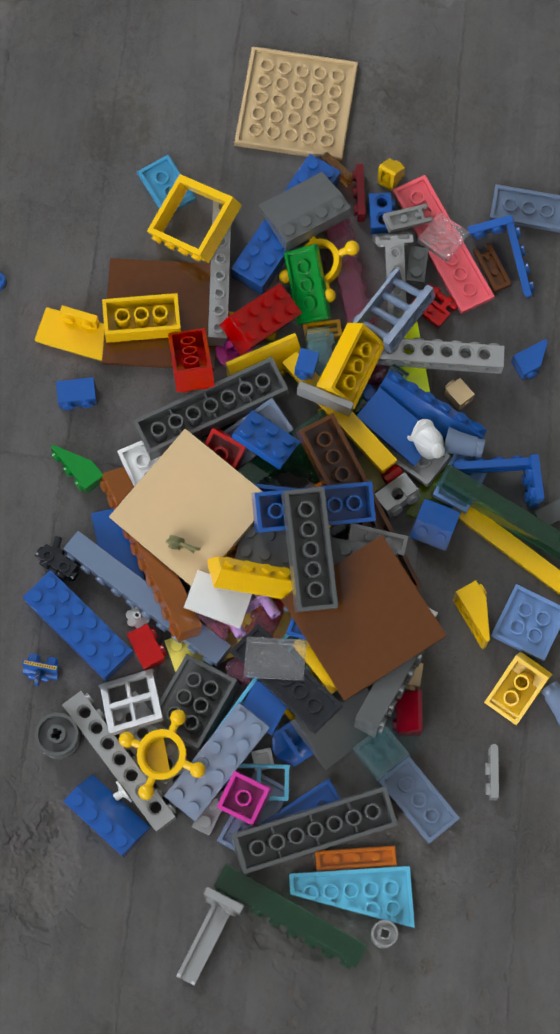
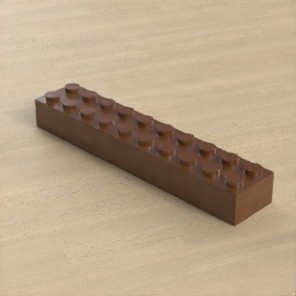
M334 413L296 431L323 486L368 482ZM373 491L376 521L354 524L395 533ZM350 523L345 524L347 534L349 532ZM398 554L399 562L417 589L421 588L422 585L406 554Z

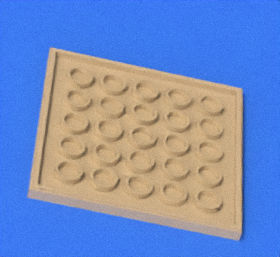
M252 47L234 146L306 157L312 154L319 159L342 162L358 62Z
M184 429L112 512L109 518L192 586L197 570L210 574L207 560L217 556L226 557L254 524L251 493L263 491L188 430ZM170 535L185 539L184 543L201 549L194 553L180 547V551L168 547L169 544L166 543V539H169Z

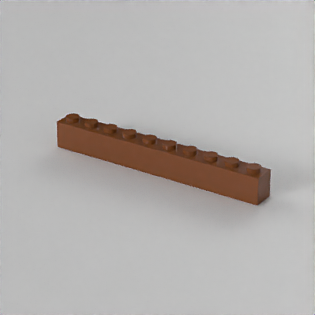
M124 467L103 473L102 481H100L101 490L106 492L108 504L114 510L134 488ZM122 529L125 539H128L130 542L132 554L138 558L140 570L144 571L146 575L147 585L152 587L154 591L153 595L156 603H159L162 608L163 618L169 622L172 636H175L177 641L181 642L200 635L202 624L196 612L184 608L188 595L178 575Z

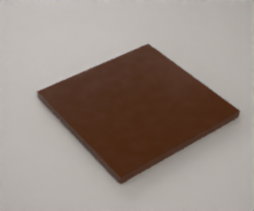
M110 258L107 299L177 293L181 331L205 328L208 342L210 264ZM104 330L102 365L173 369L169 339L156 338L106 343ZM208 346L212 370L214 371L216 346Z
M382 535L333 566L338 608L295 613L293 592L281 599L344 701L447 637Z

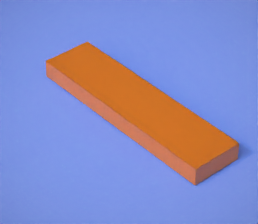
M395 846L315 851L317 872L397 866Z

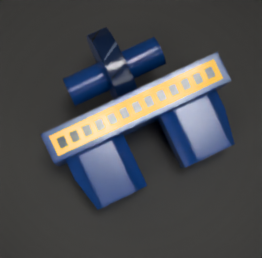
M30 653L28 659L23 660V674L28 675V679L34 680V686H39L41 681L48 682V679L58 680L57 658L49 657L45 664L40 663V656L38 654Z

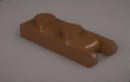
M487 243L488 251L480 254L478 249L475 248L473 253L493 293L511 287V282L492 244Z

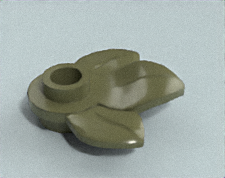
M170 535L169 539H166V543L169 544L168 547L180 551V547L194 553L201 549L184 543L185 539Z

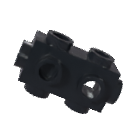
M55 536L52 547L45 544L44 547H40L37 550L35 556L39 559V564L43 568L54 570L55 575L63 581L67 579L73 582L79 575L78 565L64 556L65 552L60 549L62 538Z

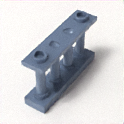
M396 268L393 273L391 272L387 276L385 283L370 302L353 319V323H364L375 335L382 338L385 351L390 354L435 299L433 287L426 285L423 290H418L402 281L399 268ZM397 286L415 296L416 299L412 304H407L390 293ZM386 300L404 310L405 313L401 318H396L379 307ZM375 314L393 324L394 327L390 332L386 333L368 321Z

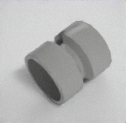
M379 921L371 930V940L379 948H389L398 938L397 927L391 921Z

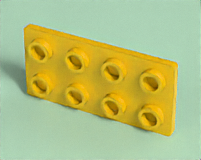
M63 305L60 311L47 307L37 331L35 342L102 361L104 324L99 322L97 315Z

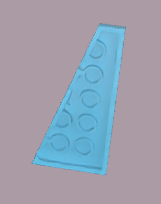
M410 866L289 874L290 895L415 928Z

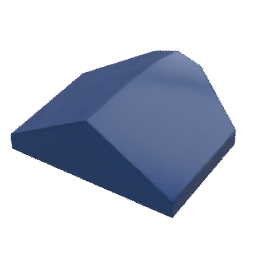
M290 722L273 733L272 751L279 761L295 767L313 755Z

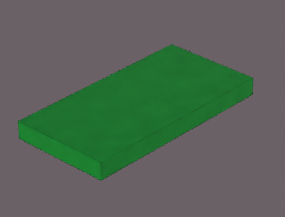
M318 244L284 252L292 300L302 312L296 318L297 326L330 319L331 312L325 295L326 284Z

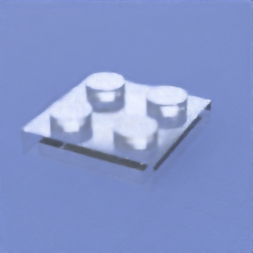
M439 212L418 238L417 242L425 248H429L428 250L445 262H448L467 239L469 232Z

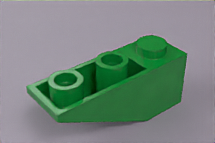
M55 445L50 446L53 452L51 456L57 463L61 462L64 465L62 469L68 477L73 476L76 480L74 484L80 491L84 490L88 494L100 485L103 474L91 460Z

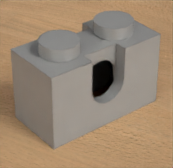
M405 472L375 493L382 509L389 518L399 515L403 511L402 507L408 503L410 505L414 504L421 496L418 488ZM397 495H403L401 499L395 500Z

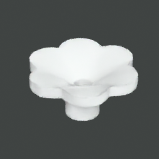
M137 607L126 612L127 624L130 627L137 629L144 624H148L150 620L141 615L142 611Z
M116 781L118 791L113 794L114 798L118 801L124 797L129 802H132L121 784Z

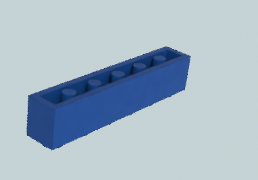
M390 370L379 387L419 421L422 419L431 420L434 427L444 438L447 437L449 427L477 436L478 439H483L487 431L480 423L470 420L464 413L457 412L448 403L436 399L433 394L423 391L417 384L407 381L397 372Z

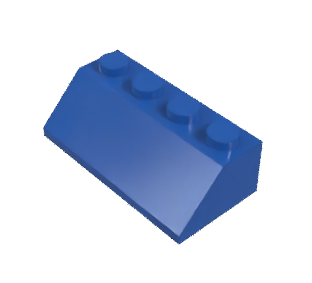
M92 774L79 784L63 802L124 858L151 827L121 800L117 801L113 796L114 793Z

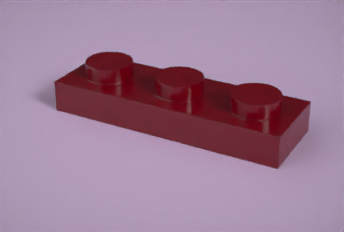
M356 164L355 171H352V182H356V188H353V199H356L357 203L353 205L354 216H357V222H365L363 164Z

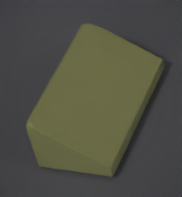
M365 455L357 459L368 482L372 481L374 493L384 488L386 484L375 465Z

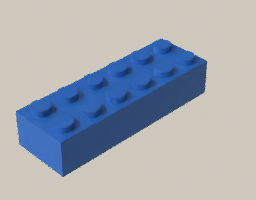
M372 481L318 486L325 489L329 525L376 521ZM297 489L251 493L256 533L285 530L281 493Z
M51 570L23 596L24 601L105 682L134 656L133 651Z

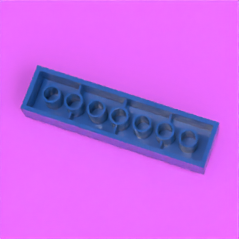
M309 154L284 191L320 172H323L336 187L340 182L341 171ZM264 219L231 268L232 278L261 295L264 294L285 263L284 252H287L266 219Z

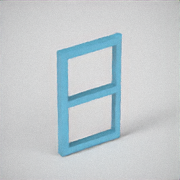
M242 763L238 767L257 768V781L260 783L261 768L285 769L284 796H270L268 801H289L290 765Z

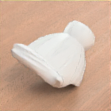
M422 419L418 421L411 436L407 437L408 440L414 442L418 453L426 459L442 457L445 452L442 434L434 427L431 420Z

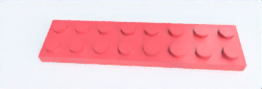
M426 175L393 189L392 193L401 209L422 204L428 205V209L423 210L425 218L432 217L434 221L429 224L412 227L421 245L424 248H429L428 257L451 298L457 304L460 314L462 315L493 300L494 294Z

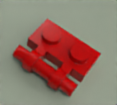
M429 283L428 285L434 289L435 298L439 299L442 304L440 305L433 300L421 316L439 329L451 315L446 309L450 308L455 311L458 306L453 302L454 299L450 296L447 297L440 292V288L434 287Z

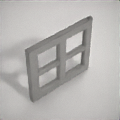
M151 668L99 684L98 688L101 690L110 736L164 720L153 673L154 669ZM146 678L149 692L133 697L130 683ZM125 685L127 699L111 703L109 689ZM151 700L154 714L137 719L135 704ZM130 707L132 721L116 725L113 711Z

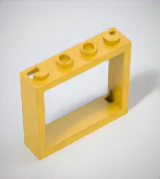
M179 174L147 232L152 235L151 239L161 244L164 242V245L172 250L177 248L178 252L185 256L190 254L192 255L191 258L198 262L203 260L209 263L242 204L230 195ZM187 190L223 205L199 249L163 233Z

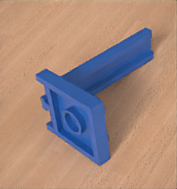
M512 215L468 226L469 234L472 238L475 237L476 240L487 237L486 234L493 232L496 235L504 233V229H508L523 293L527 298L533 297L532 292H535L533 281H529L527 274H530L528 263L524 264L523 256H526L524 245H520L518 238H521L519 227L515 228Z
M532 454L529 458L513 456L511 459H504V457H495L492 460L476 458L474 461L458 459L450 467V472L453 475L523 471L521 482L523 486L525 485L524 502L527 504L528 510L536 509L545 499L539 454Z

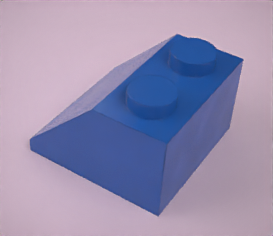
M425 498L410 537L446 551L461 512Z

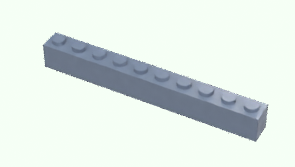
M77 531L63 548L66 554L65 557L74 563L76 561L80 564L81 570L86 574L92 573L96 576L95 580L102 586L108 585L111 588L110 591L115 596L124 597L126 599L125 602L131 608L135 609L137 607L141 610V615L147 620L153 619L157 622L156 626L164 632L166 630L170 632L169 622L162 616V608L154 599L152 587H149L145 580ZM203 624L200 635L181 641L188 646L187 649L192 654L196 655L198 653L203 657V662L210 666L214 665L216 668H218L231 650L229 643Z

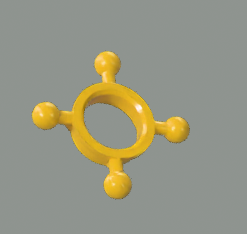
M314 236L303 247L318 244L319 249H330L333 254V266L324 276L326 299L331 303L335 300L336 294L329 284L339 275L343 256L346 254L356 255L359 252V244L351 240L345 244L344 248L338 250L330 241L316 239V236ZM287 269L282 270L279 274V279L284 284H289Z
M177 709L171 713L170 720L172 723L169 730H154L148 733L141 741L135 739L131 732H123L119 736L121 746L125 748L133 746L138 749L137 761L139 767L148 776L146 784L140 786L138 790V795L143 800H149L153 797V785L156 779L166 780L172 778L182 768L189 770L195 778H201L206 773V767L203 763L186 761L187 752L185 744L180 736L176 734L179 725H182L186 720V714L182 710ZM159 738H170L178 746V762L167 772H156L148 764V748Z

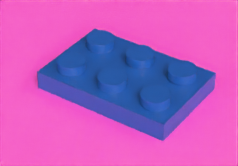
M254 410L249 413L231 437L279 470L300 444L299 440Z

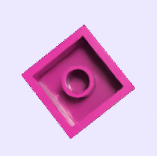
M234 771L216 808L251 825H257L273 788L238 771Z

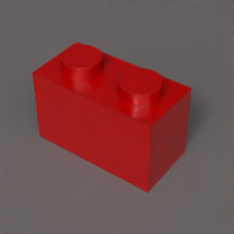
M145 624L126 634L144 671L166 662L164 656L167 653L162 644L158 645L156 641L158 635L154 627L149 628L148 624Z

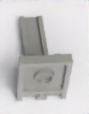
M410 232L372 234V241L378 247H385L386 278L396 268H399L401 280L406 282L404 246L408 245V242H413V234ZM396 286L390 294L406 302V291ZM387 301L388 313L396 318H401L405 311Z
M209 887L206 888L203 895L206 898L205 901L212 906L176 975L178 978L194 986L229 916L235 917L236 914L241 916L244 911V905Z

